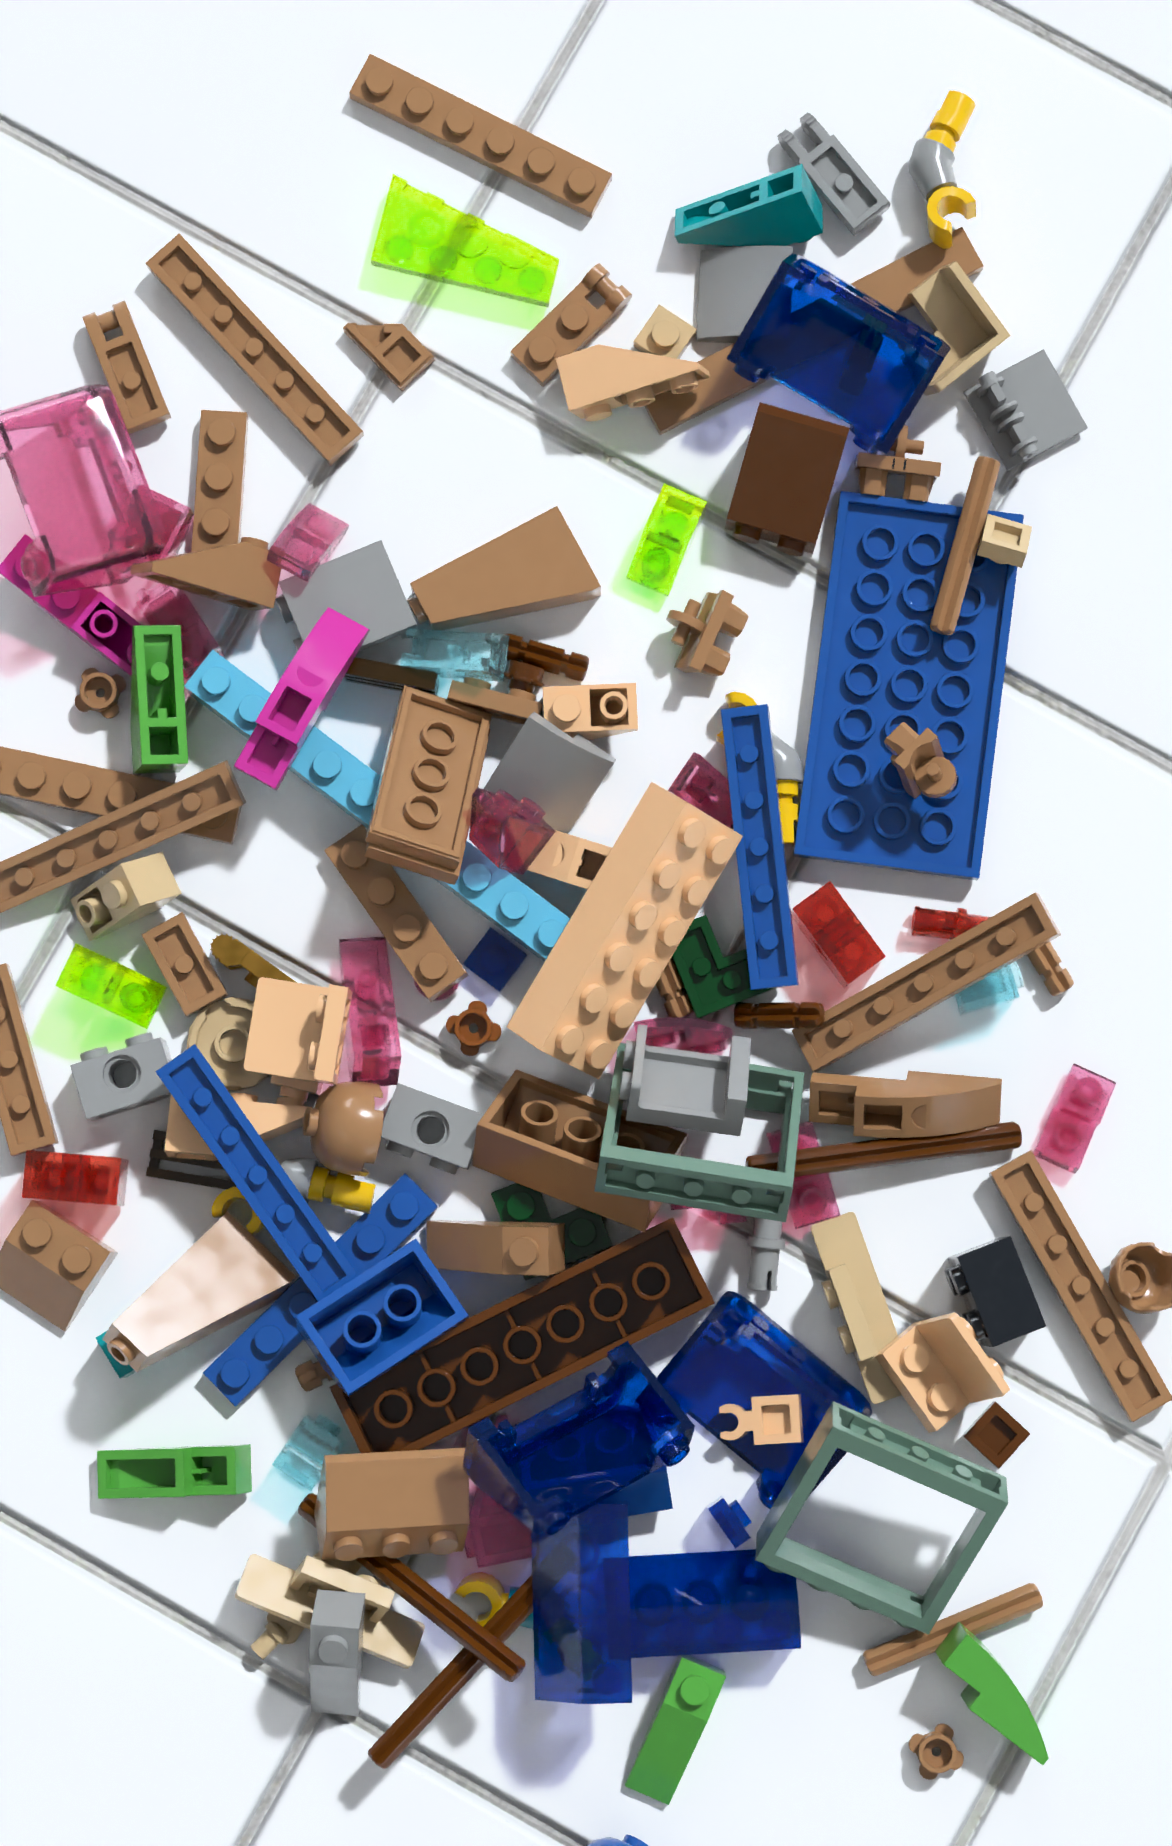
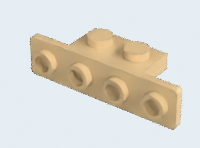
M848 1212L813 1224L810 1230L828 1279L821 1282L830 1310L838 1307L844 1324L837 1327V1331L845 1354L854 1353L871 1403L878 1404L901 1396L902 1394L875 1358L878 1352L894 1340L898 1334L855 1213Z
M251 1554L246 1562L235 1592L237 1600L307 1629H310L317 1589L366 1593L363 1652L405 1669L412 1666L425 1629L423 1623L390 1610L395 1591L383 1587L384 1585L379 1579L364 1574L354 1575L340 1569L338 1563L333 1560H321V1556L310 1557L307 1555L297 1569L293 1570L259 1555Z

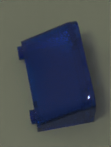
M792 253L780 264L726 359L735 364L733 370L741 377L757 383L759 378L766 380L773 378L850 424L849 428L855 434L852 441L861 449L874 455L878 451L887 455L951 348L933 333L801 255Z
M727 1291L720 1297L640 1397L648 1403L653 1414L662 1420L680 1421L687 1414L690 1415L759 1472L760 1475L756 1481L759 1491L758 1497L768 1509H771L833 1401L868 1417L872 1415L869 1401L858 1389L751 1301L734 1291ZM801 1394L804 1442L754 1445L753 1431H748L744 1437L738 1440H724L720 1438V1432H731L738 1426L737 1416L733 1413H719L720 1406L736 1404L743 1407L746 1411H752L751 1397ZM839 1448L835 1450L812 1492L846 1455V1451Z
M628 1341L608 1351L607 1358L611 1361V1365L600 1376H597L594 1371L587 1374L584 1388L514 1427L505 1419L498 1423L497 1429L489 1417L467 1430L463 1470L474 1485L534 1534L546 1533L547 1535H553L559 1532L568 1524L572 1517L664 1465L672 1467L678 1464L690 1451L688 1445L692 1440L695 1425Z

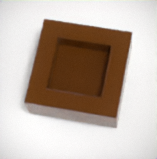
M992 1401L962 1436L999 1469L1027 1439L1030 1433L996 1401Z

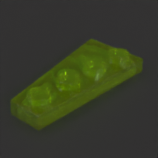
M394 174L371 257V264L375 267L547 308L550 305L560 265L558 258L509 233L504 234L486 225L484 220L470 213L467 215L447 205L443 199L410 186L406 180Z

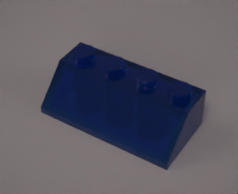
M627 1500L531 1503L535 1700L575 1704L632 1703Z
M756 1549L603 1557L609 1659L801 1649L796 1577L784 1572H774L763 1563L756 1561Z

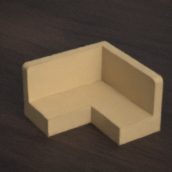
M956 261L939 268L907 294L934 332L903 355L899 361L924 395L928 396L941 392L1011 336Z

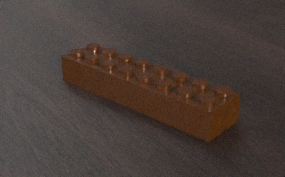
M672 1217L466 1319L349 1397L337 1384L329 1388L360 1453L421 1450L715 1304Z

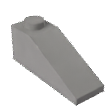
M317 1589L310 1624L309 1681L311 1712L359 1716L366 1593Z

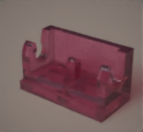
M158 583L149 590L145 588L138 590L136 595L139 601L136 604L150 625H181L183 677L185 680L194 674L212 649L222 657L225 656L183 590Z

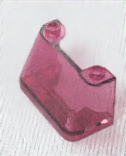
M84 385L0 410V461L6 460L35 537L25 549L21 559L23 576L28 580L34 597L127 583L134 577V575L130 574L132 565L152 561L161 553L165 544L164 525L115 397L106 385Z

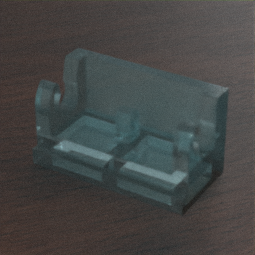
M410 628L406 631V636L412 640V652L402 653L400 666L433 671L438 674V678L464 679V677H472L484 681L504 682L510 637L507 634Z

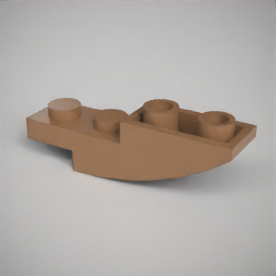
M908 1071L906 1080L812 1072L810 1079L809 1122L854 1126L853 1136L877 1138L929 1137L977 1130L1000 1124L1002 1079Z

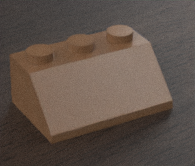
M467 1448L324 1455L314 1509L321 1560L338 1559L341 1561H352L364 1557L386 1556L388 1558H400L413 1554L433 1553L435 1555H447L452 1552H462L470 1524L469 1455Z

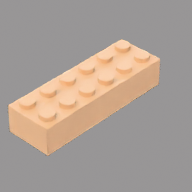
M651 782L506 1027L540 1051L600 1079L743 836L685 800Z

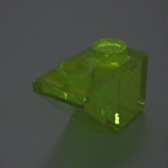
M664 483L643 530L626 579L669 597L705 516L707 501Z
M75 943L55 985L76 997L147 1030L168 987Z

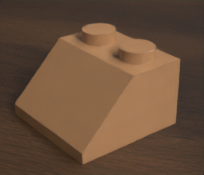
M31 1200L5 1239L0 1250V1289L66 1332L119 1252L42 1201Z

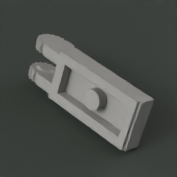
M807 112L799 118V122L803 131L817 145L816 148L808 153L798 139L786 129L777 136V139L792 161L797 163V165H803L814 189L852 235L855 236L890 208L891 203L834 134L830 136L820 122L811 113Z

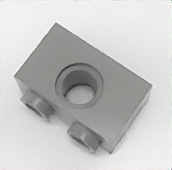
M151 1032L126 1039L125 1044L127 1048L109 1053L105 1046L80 1054L82 1062L72 1064L70 1067L87 1120H100L170 1098L171 1093L155 1072L172 1060L165 1039L161 1037L153 1039ZM131 1062L136 1068V1079L129 1087L119 1088L114 1081L115 1069L122 1063Z
M397 1083L383 1121L381 1138L388 1140L385 1147L386 1150L410 1159L414 1150L432 1157L429 1166L455 1175L458 1167L469 1170L473 1159L477 1124L484 1114ZM437 1118L443 1122L445 1133L438 1143L426 1144L421 1141L418 1131L424 1120Z

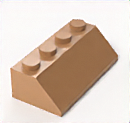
M516 1069L477 1124L472 1166L642 1232L646 1231L663 1202L594 1191L608 1104ZM622 1109L617 1146L681 1156L687 1141V1133L668 1126L626 1121L627 1111Z

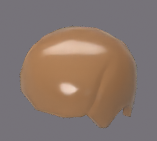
M1138 1242L1121 1248L1111 1261L1108 1281L1119 1304L1138 1314H1152L1172 1308V1253L1157 1248L1153 1242Z

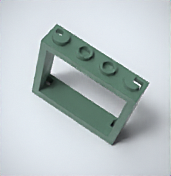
M620 1043L617 1050L594 1191L786 1222L794 1183L804 1072L749 1064L746 1108L783 1114L777 1171L617 1146L624 1100H619L622 1072H631V1069L622 1068L625 1043Z
M833 1401L757 1532L755 1560L763 1563L774 1572H784L803 1580L815 1590L821 1592L828 1591L847 1599L859 1609L872 1610L891 1618L901 1627L907 1629L914 1628L929 1635L1009 1504L1007 1478ZM837 1448L977 1508L924 1596L786 1537Z

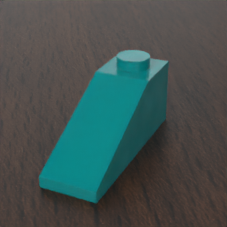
M802 164L675 209L674 237L678 243L788 246L794 243L807 242L814 236L823 233V206Z

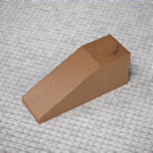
M242 537L240 543L220 545L134 564L131 566L130 574L250 611L273 609L284 554L268 550L269 543L264 540Z
M428 1220L427 1255L437 1269L501 1275L550 1276L565 1270V1223Z

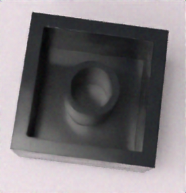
M1011 1236L999 1237L947 1257L951 1267L944 1269L946 1279L953 1295L963 1297L968 1312L961 1314L962 1318L973 1327L976 1340L980 1341L982 1346L995 1347L1047 1327Z

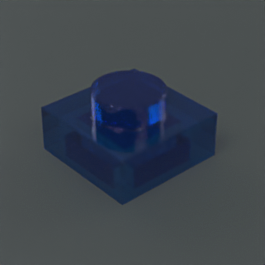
M490 927L464 961L463 966L501 993L527 959L528 954Z
M721 1495L707 1505L708 1510L735 1549L751 1538L745 1527L750 1525L752 1521L736 1499L728 1504Z

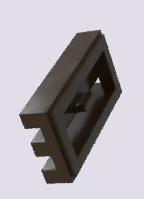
M357 657L354 658L344 676L346 682L400 692L404 685L436 696L440 683L438 674L433 671Z
M154 1130L153 1145L149 1154V1167H147L146 1171L147 1177L224 1190L237 1187L230 1180L159 1169L160 1160L225 1170L218 1160L208 1161L168 1157L165 1151L162 1150L163 1142L166 1140V1131Z

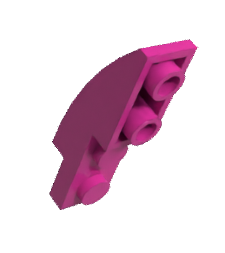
M24 534L0 564V575L31 598L35 604L132 677L133 626L141 624L100 591L95 590L28 535Z
M329 607L326 609L293 657L256 719L255 723L257 725L234 765L236 769L270 788L278 790L321 711L325 712L370 631L368 628Z

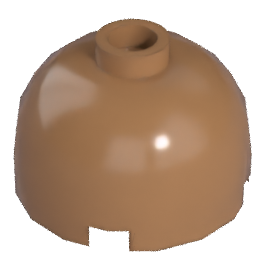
M367 1082L337 1083V1085L329 1086L320 1094L314 1108L308 1107L306 1109L302 1125L303 1135L310 1136L311 1149L314 1155L329 1170L356 1176H367L369 1174L363 1166L364 1163H375L383 1128L384 1111L375 1110L374 1097L383 1098L379 1084Z

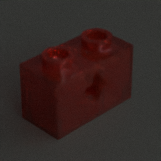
M831 881L792 908L793 921L844 989L885 959V954Z
M26 1150L22 1198L124 1207L129 1160L118 1157Z

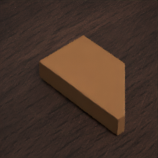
M347 323L343 327L344 333L401 391L435 361L434 356L403 324H384L383 326Z

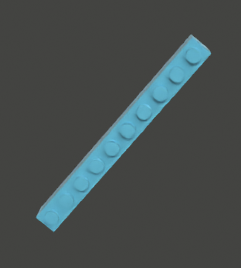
M213 649L184 685L190 696L247 739L253 733L257 725L255 721L271 695L269 691ZM313 726L289 770L368 829L380 775ZM466 841L460 874L455 885L435 879L543 962L546 961L570 920L568 916L468 841Z

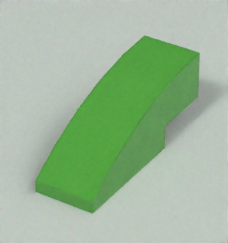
M251 1444L97 1451L98 1499L237 1495L252 1492Z
M958 1621L935 1652L944 1666L968 1683L960 1694L968 1709L1043 1766L1049 1757L1041 1732L1028 1704L1000 1662L982 1641Z

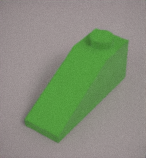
M136 625L132 629L130 729L133 774L179 773L188 764L181 625Z
M680 1651L626 1780V1787L667 1805L670 1804L726 1679L723 1669Z

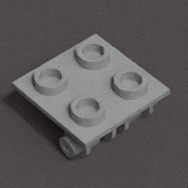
M1044 349L997 374L994 371L984 374L978 379V384L963 391L1007 471L1088 429Z

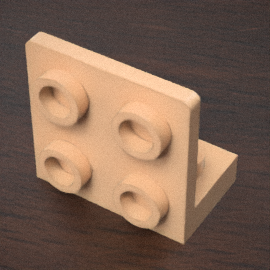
M259 978L243 1065L244 1069L249 1072L337 1085L353 992L349 987L329 984L328 988L271 978Z
M955 1312L914 1322L875 1356L928 1433L938 1431L969 1403L1003 1397L1010 1391L1009 1386L1003 1379L1004 1373L1000 1365L983 1351L976 1341V1334L970 1323L964 1318L959 1317Z

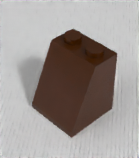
M759 402L727 515L725 529L733 531L732 536L747 543L757 544L760 539L776 543L777 550L789 555L803 556L804 552L813 554L850 428Z

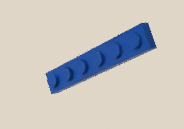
M769 705L721 709L733 829L743 836L736 848L750 987L751 990L796 986L799 985Z
M195 1044L155 1072L317 1301H320L357 1277L358 1274L197 1046Z
M404 1173L372 1205L370 1214L364 1213L335 1243L356 1273L360 1275L391 1255L439 1206ZM299 1277L203 1372L235 1407L304 1341L297 1330L295 1316L318 1301L302 1278Z

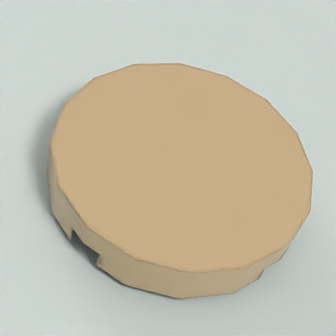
M229 997L221 999L210 1006L208 1005L198 1013L189 1028L187 1049L194 1044L197 1046L227 1090L239 1091L255 1087L269 1076L268 1074L246 1071L243 1067L254 1002L249 999Z

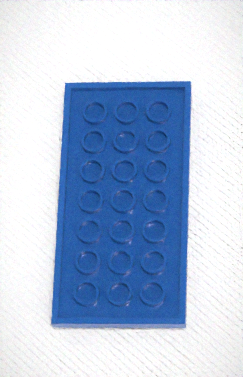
M840 491L793 856L976 881L980 877L1018 567L1010 564H999L976 553L954 633L952 635H942L930 629L931 619L963 508L961 506ZM988 510L987 514L1023 524L1024 515ZM902 722H905L918 735L928 727L938 736L944 757L953 764L957 774L956 786L946 796L932 798L921 792L914 799L905 791L898 770L892 765L890 760L893 753L886 748L884 743L886 737Z

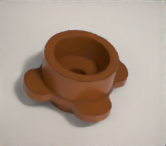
M472 1001L467 1010L460 1013L459 1016H450L446 1022L447 1031L450 1034H455L461 1043V1052L466 1056L477 1055L481 1046L489 1041L495 1042L501 1036L500 1025L491 1021L486 1013L487 1006L481 1001ZM476 1024L478 1031L476 1033L470 1032V1025Z

